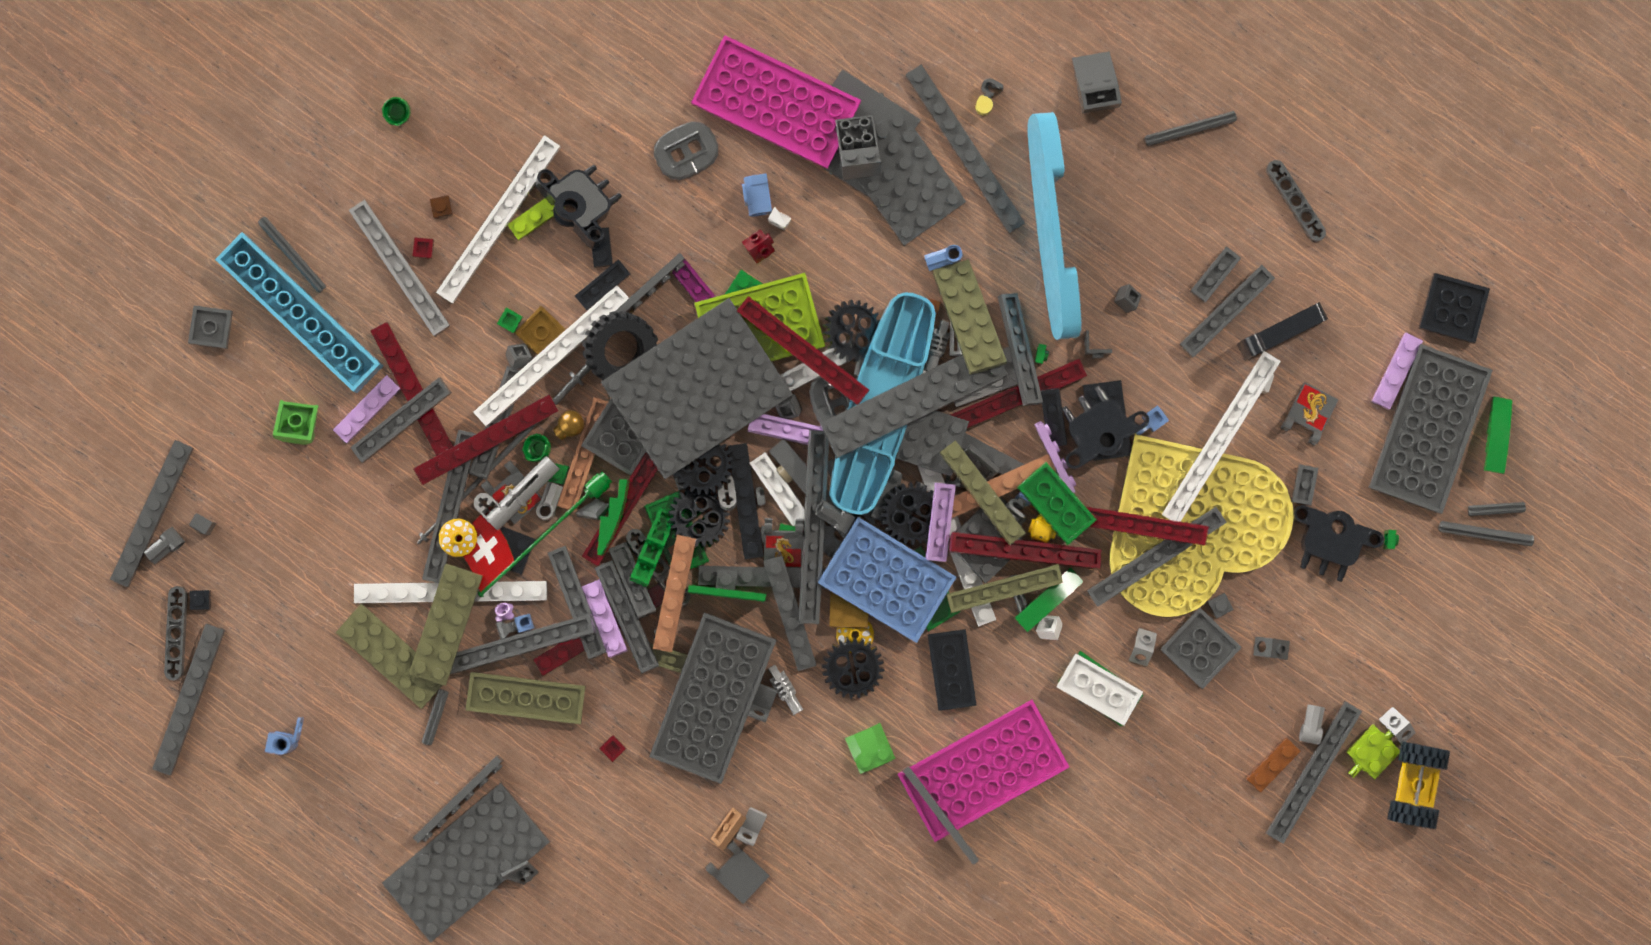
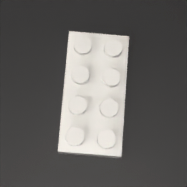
M1074 654L1056 686L1122 725L1126 724L1143 693L1141 690L1077 654Z

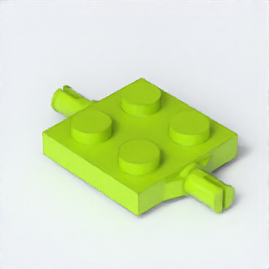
M1372 724L1346 751L1356 764L1348 774L1355 778L1362 770L1367 772L1373 779H1376L1400 753V750L1391 740L1394 734L1390 730L1383 733Z

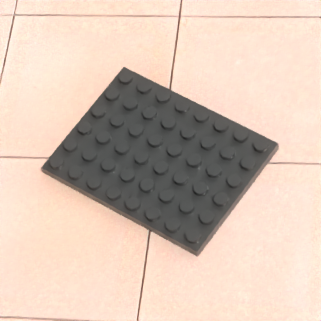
M730 298L600 382L664 479L793 395L740 313L737 312Z

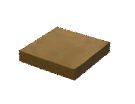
M540 306L521 325L515 334L538 355L566 329Z
M830 591L829 628L868 629V613Z

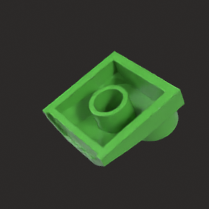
M280 400L273 438L294 444L307 445L312 443L315 438L314 430L319 406Z
M880 723L845 738L860 774L896 759Z

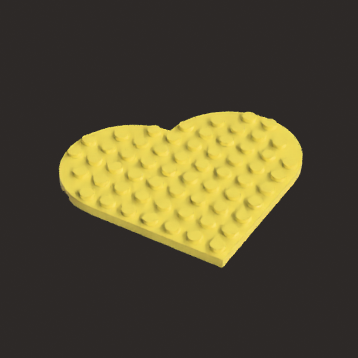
M1135 434L1118 512L1167 519L1162 516V513L1202 449ZM1223 453L1181 522L1191 523L1212 508L1217 507L1227 523L1207 536L1206 546L1193 544L1121 591L1122 596L1134 607L1148 614L1162 617L1180 616L1192 612L1205 604L1219 587L1224 572H1248L1272 561L1286 545L1293 526V505L1282 480L1268 467L1259 462ZM1114 531L1109 553L1111 574L1165 539Z

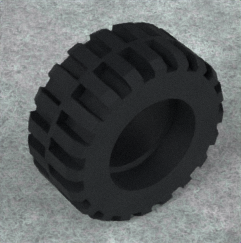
M626 311L609 312L607 316L605 314L600 316L598 322L594 320L591 324L593 326L591 330L587 329L585 333L587 339L583 340L582 346L585 347L583 357L587 360L585 362L595 376L604 380L627 365L614 366L607 361L605 346L612 335L620 331H626L635 337L637 350L630 362L655 347L658 338L653 333L654 329L642 318Z

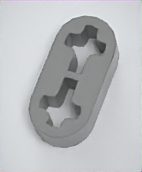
M725 476L728 481V490H724L723 484L722 489L717 487L719 504L723 510L731 511L736 507L737 502L734 480L731 476ZM725 495H729L730 505L724 502L726 500Z

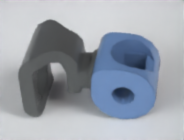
M1019 492L1015 499L1010 500L1005 506L1011 514L1014 513L1018 516L1013 515L1016 521L1020 522L1025 518V515L1019 510L1029 506L1031 503Z
M530 614L515 617L514 622L496 623L500 640L506 638L509 633L514 631L521 633L534 629Z

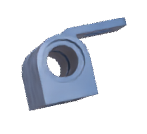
M767 173L745 177L742 189L745 206H748L749 216L771 214L772 207Z
M298 717L294 735L280 731L269 732L265 752L278 755L293 752L300 740L304 717ZM283 740L287 743L286 748L283 747Z

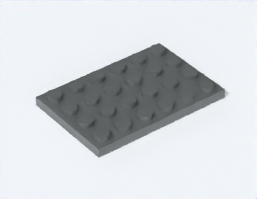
M898 109L875 126L881 161V175L856 179L903 246H905L966 203V200L901 109Z

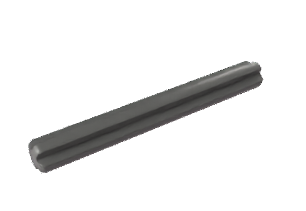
M1235 111L1146 135L1145 143L1147 146L1233 123L1237 120Z
M261 218L258 221L260 227L314 289L319 293L322 292L326 285L268 218Z
M1445 521L1439 523V532L1524 546H1533L1534 544L1533 535Z

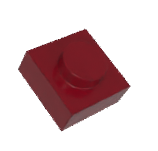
M414 237L412 256L432 259L434 239Z
M612 735L599 749L613 762L627 748Z

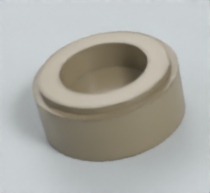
M782 465L776 469L777 473L786 483L789 484L793 480Z

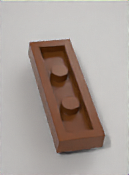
M1285 738L1246 779L1261 793L1301 751L1288 738Z

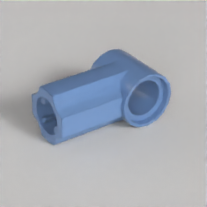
M950 245L948 248L924 255L929 271L958 263L962 260L963 256L962 249L958 245ZM951 250H957L959 257L951 259L948 254Z

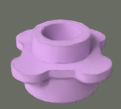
M510 603L498 604L495 608L497 615L495 620L502 622V620L513 619V605Z

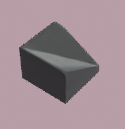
M1130 284L1119 288L1114 302L1124 312L1129 313L1137 309L1142 295Z
M525 343L507 347L505 356L511 369L524 368L532 360V356Z
M795 394L775 406L780 418L784 419L799 417L802 411V407Z
M198 513L194 515L189 523L190 527L204 535H210L217 524Z

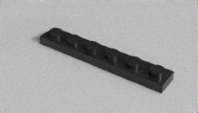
M747 443L729 445L728 449L731 450L729 456L733 458V461L730 463L733 466L731 470L735 486L744 559L764 557Z

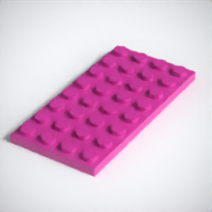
M724 35L691 104L828 169L839 148L835 120L853 118L861 104V100Z
M1031 699L910 766V768L958 830L1068 769L1069 765ZM903 771L899 772L897 775L934 842L949 835L950 833Z

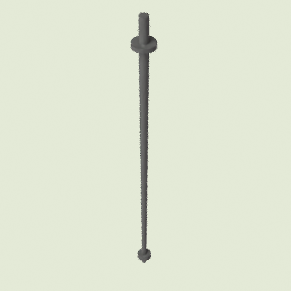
M586 364L576 375L572 371L569 373L573 378L552 399L555 405L578 383L582 387L585 385L581 380L591 370ZM538 423L523 430L494 460L491 471ZM478 477L464 492L462 501L483 480L482 478ZM436 522L425 534L422 532L419 534L421 538L417 541L418 545L423 540L425 542L429 541L427 536L434 530Z

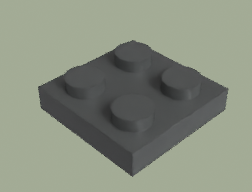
M194 305L188 343L228 349L233 311Z

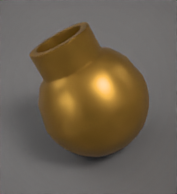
M566 411L559 417L558 425L553 428V431L561 440H564L566 437H574L582 432L584 419L576 411Z

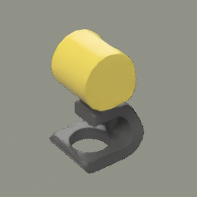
M991 78L983 81L981 91L984 95L980 96L976 103V111L982 116L988 115L993 107V102L990 98L993 97L994 93L988 89V86L990 85L1001 92L1004 89L1003 84Z

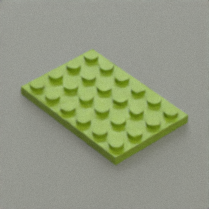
M805 273L694 303L699 318L728 298H730L738 310L749 296L816 349L825 347ZM742 316L770 361L793 356Z

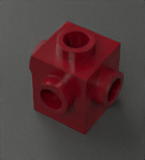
M761 229L742 241L745 249L756 264L775 252L772 246L774 243L773 239L768 233L765 235Z

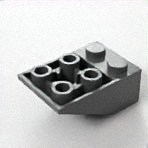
M1110 52L1072 58L1082 114L1119 108L1122 101Z
M873 115L835 120L843 180L881 175V161Z

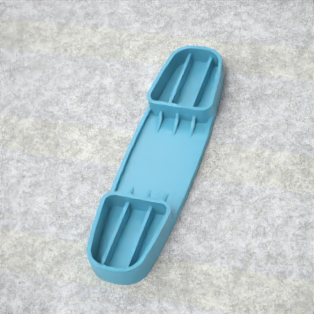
M1054 112L1036 113L1029 117L1027 132L1036 225L1050 326L1053 337L1056 340L1077 338L1081 332L1078 275L1075 267L1064 268L1054 184L1064 176L1065 171L1058 122Z
M905 292L896 295L890 300L871 340L857 381L870 390L861 403L923 373L924 365L928 359L936 314L933 304L925 297ZM850 400L848 409L857 405ZM907 425L838 459L835 457L829 491L831 502L835 507L851 514L860 515L870 512L875 507L893 469Z

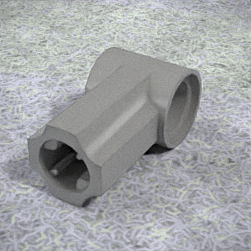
M547 482L540 504L536 509L540 519L550 521L554 518L563 490L562 486ZM549 507L551 509L550 515L542 516V508Z
M1307 705L1305 721L1300 729L1299 741L1316 745L1320 744L1323 734L1321 726L1324 707Z

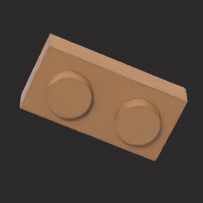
M732 807L710 839L725 850L739 828L742 827L746 817Z

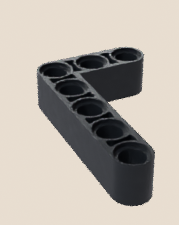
M1318 302L1259 333L1257 332L1237 343V346L1246 361L1326 321L1328 317L1321 303Z

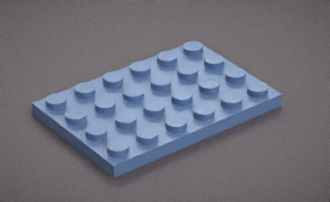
M857 517L818 583L917 643L955 581L956 576Z

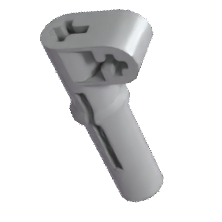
M546 456L513 489L510 488L509 493L499 503L490 495L480 493L474 499V507L494 528L499 530L521 507L527 506L526 502L559 468ZM483 500L487 501V504L491 507H493L496 504V506L487 515L486 513L489 511V509L483 506Z

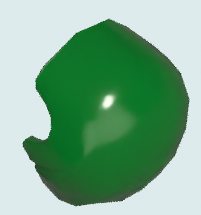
M392 97L384 103L382 114L390 125L401 126L409 120L411 107L405 99Z
M536 433L530 435L524 441L522 452L526 460L538 463L546 456L549 457L551 444L545 435Z

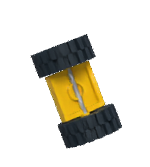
M1401 742L1398 760L1403 762L1396 801L1391 800L1387 820L1436 830L1440 810L1433 808L1440 769L1447 770L1449 750Z

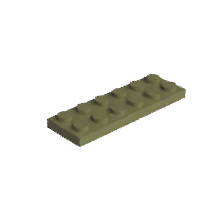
M969 259L934 269L932 274L969 374L972 375L1005 365L1007 360Z
M447 563L445 564L409 674L444 686L447 685L483 575Z
M360 604L335 632L419 708L423 709L443 686L409 674L416 651L365 605Z
M470 672L466 711L581 724L586 686Z

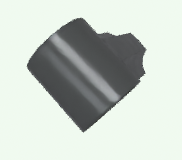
M822 501L816 508L815 515L828 522L831 524V527L845 535L855 520V517L841 509L839 510L825 501Z
M173 527L163 532L159 537L160 539L144 552L153 564L159 563L170 552L176 551L185 543Z

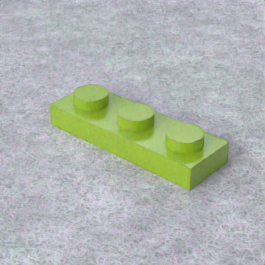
M544 198L507 225L520 241L553 218L554 205H551Z

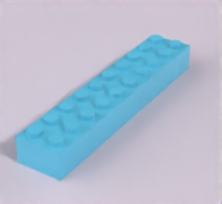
M243 232L215 259L353 392L358 393L383 367L366 348Z

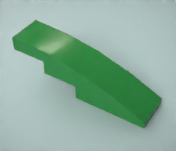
M1492 397L1486 432L1488 437L1485 449L1487 454L1484 471L1505 474L1512 418L1511 399Z
M619 479L618 498H610L608 517L601 516L597 555L605 554L615 536L627 501L630 480Z
M659 508L630 576V581L648 587L670 535V528L673 526V524L668 523V520L672 518L667 515L668 510Z
M1071 567L1062 574L1064 583L1046 588L1015 617L1026 632H1029L1083 583V580Z

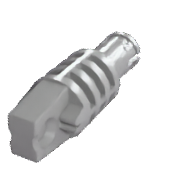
M942 320L938 329L934 328L929 356L924 368L925 371L937 367L939 359L944 355L950 333L947 332L949 322Z
M776 665L768 668L772 675V678L769 679L774 689L778 690L777 694L781 700L787 703L793 715L804 710L795 696L796 690L784 671L780 673Z

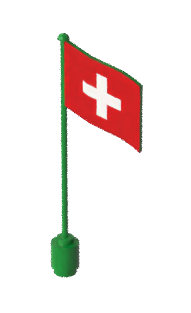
M603 471L594 475L584 485L586 487L584 490L586 494L515 560L508 541L500 529L494 528L482 515L471 523L477 533V542L474 549L463 557L472 572L483 575L478 596L484 597V593L588 497L598 499L607 491L612 483L609 477ZM491 506L488 508L489 511L486 513V515L491 511ZM461 535L456 537L457 542H460L462 540Z

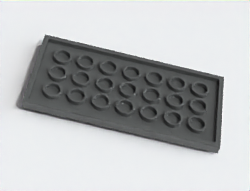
M1420 344L1368 488L1442 514L1493 370Z
M704 612L649 757L722 784L776 639Z
M501 782L384 880L382 884L427 939L432 942L506 880L501 876L502 873L528 861L551 841Z

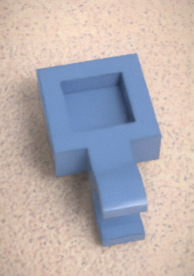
M1158 405L1147 413L1149 423L1144 429L1137 432V435H1141L1149 428L1154 432L1169 421Z

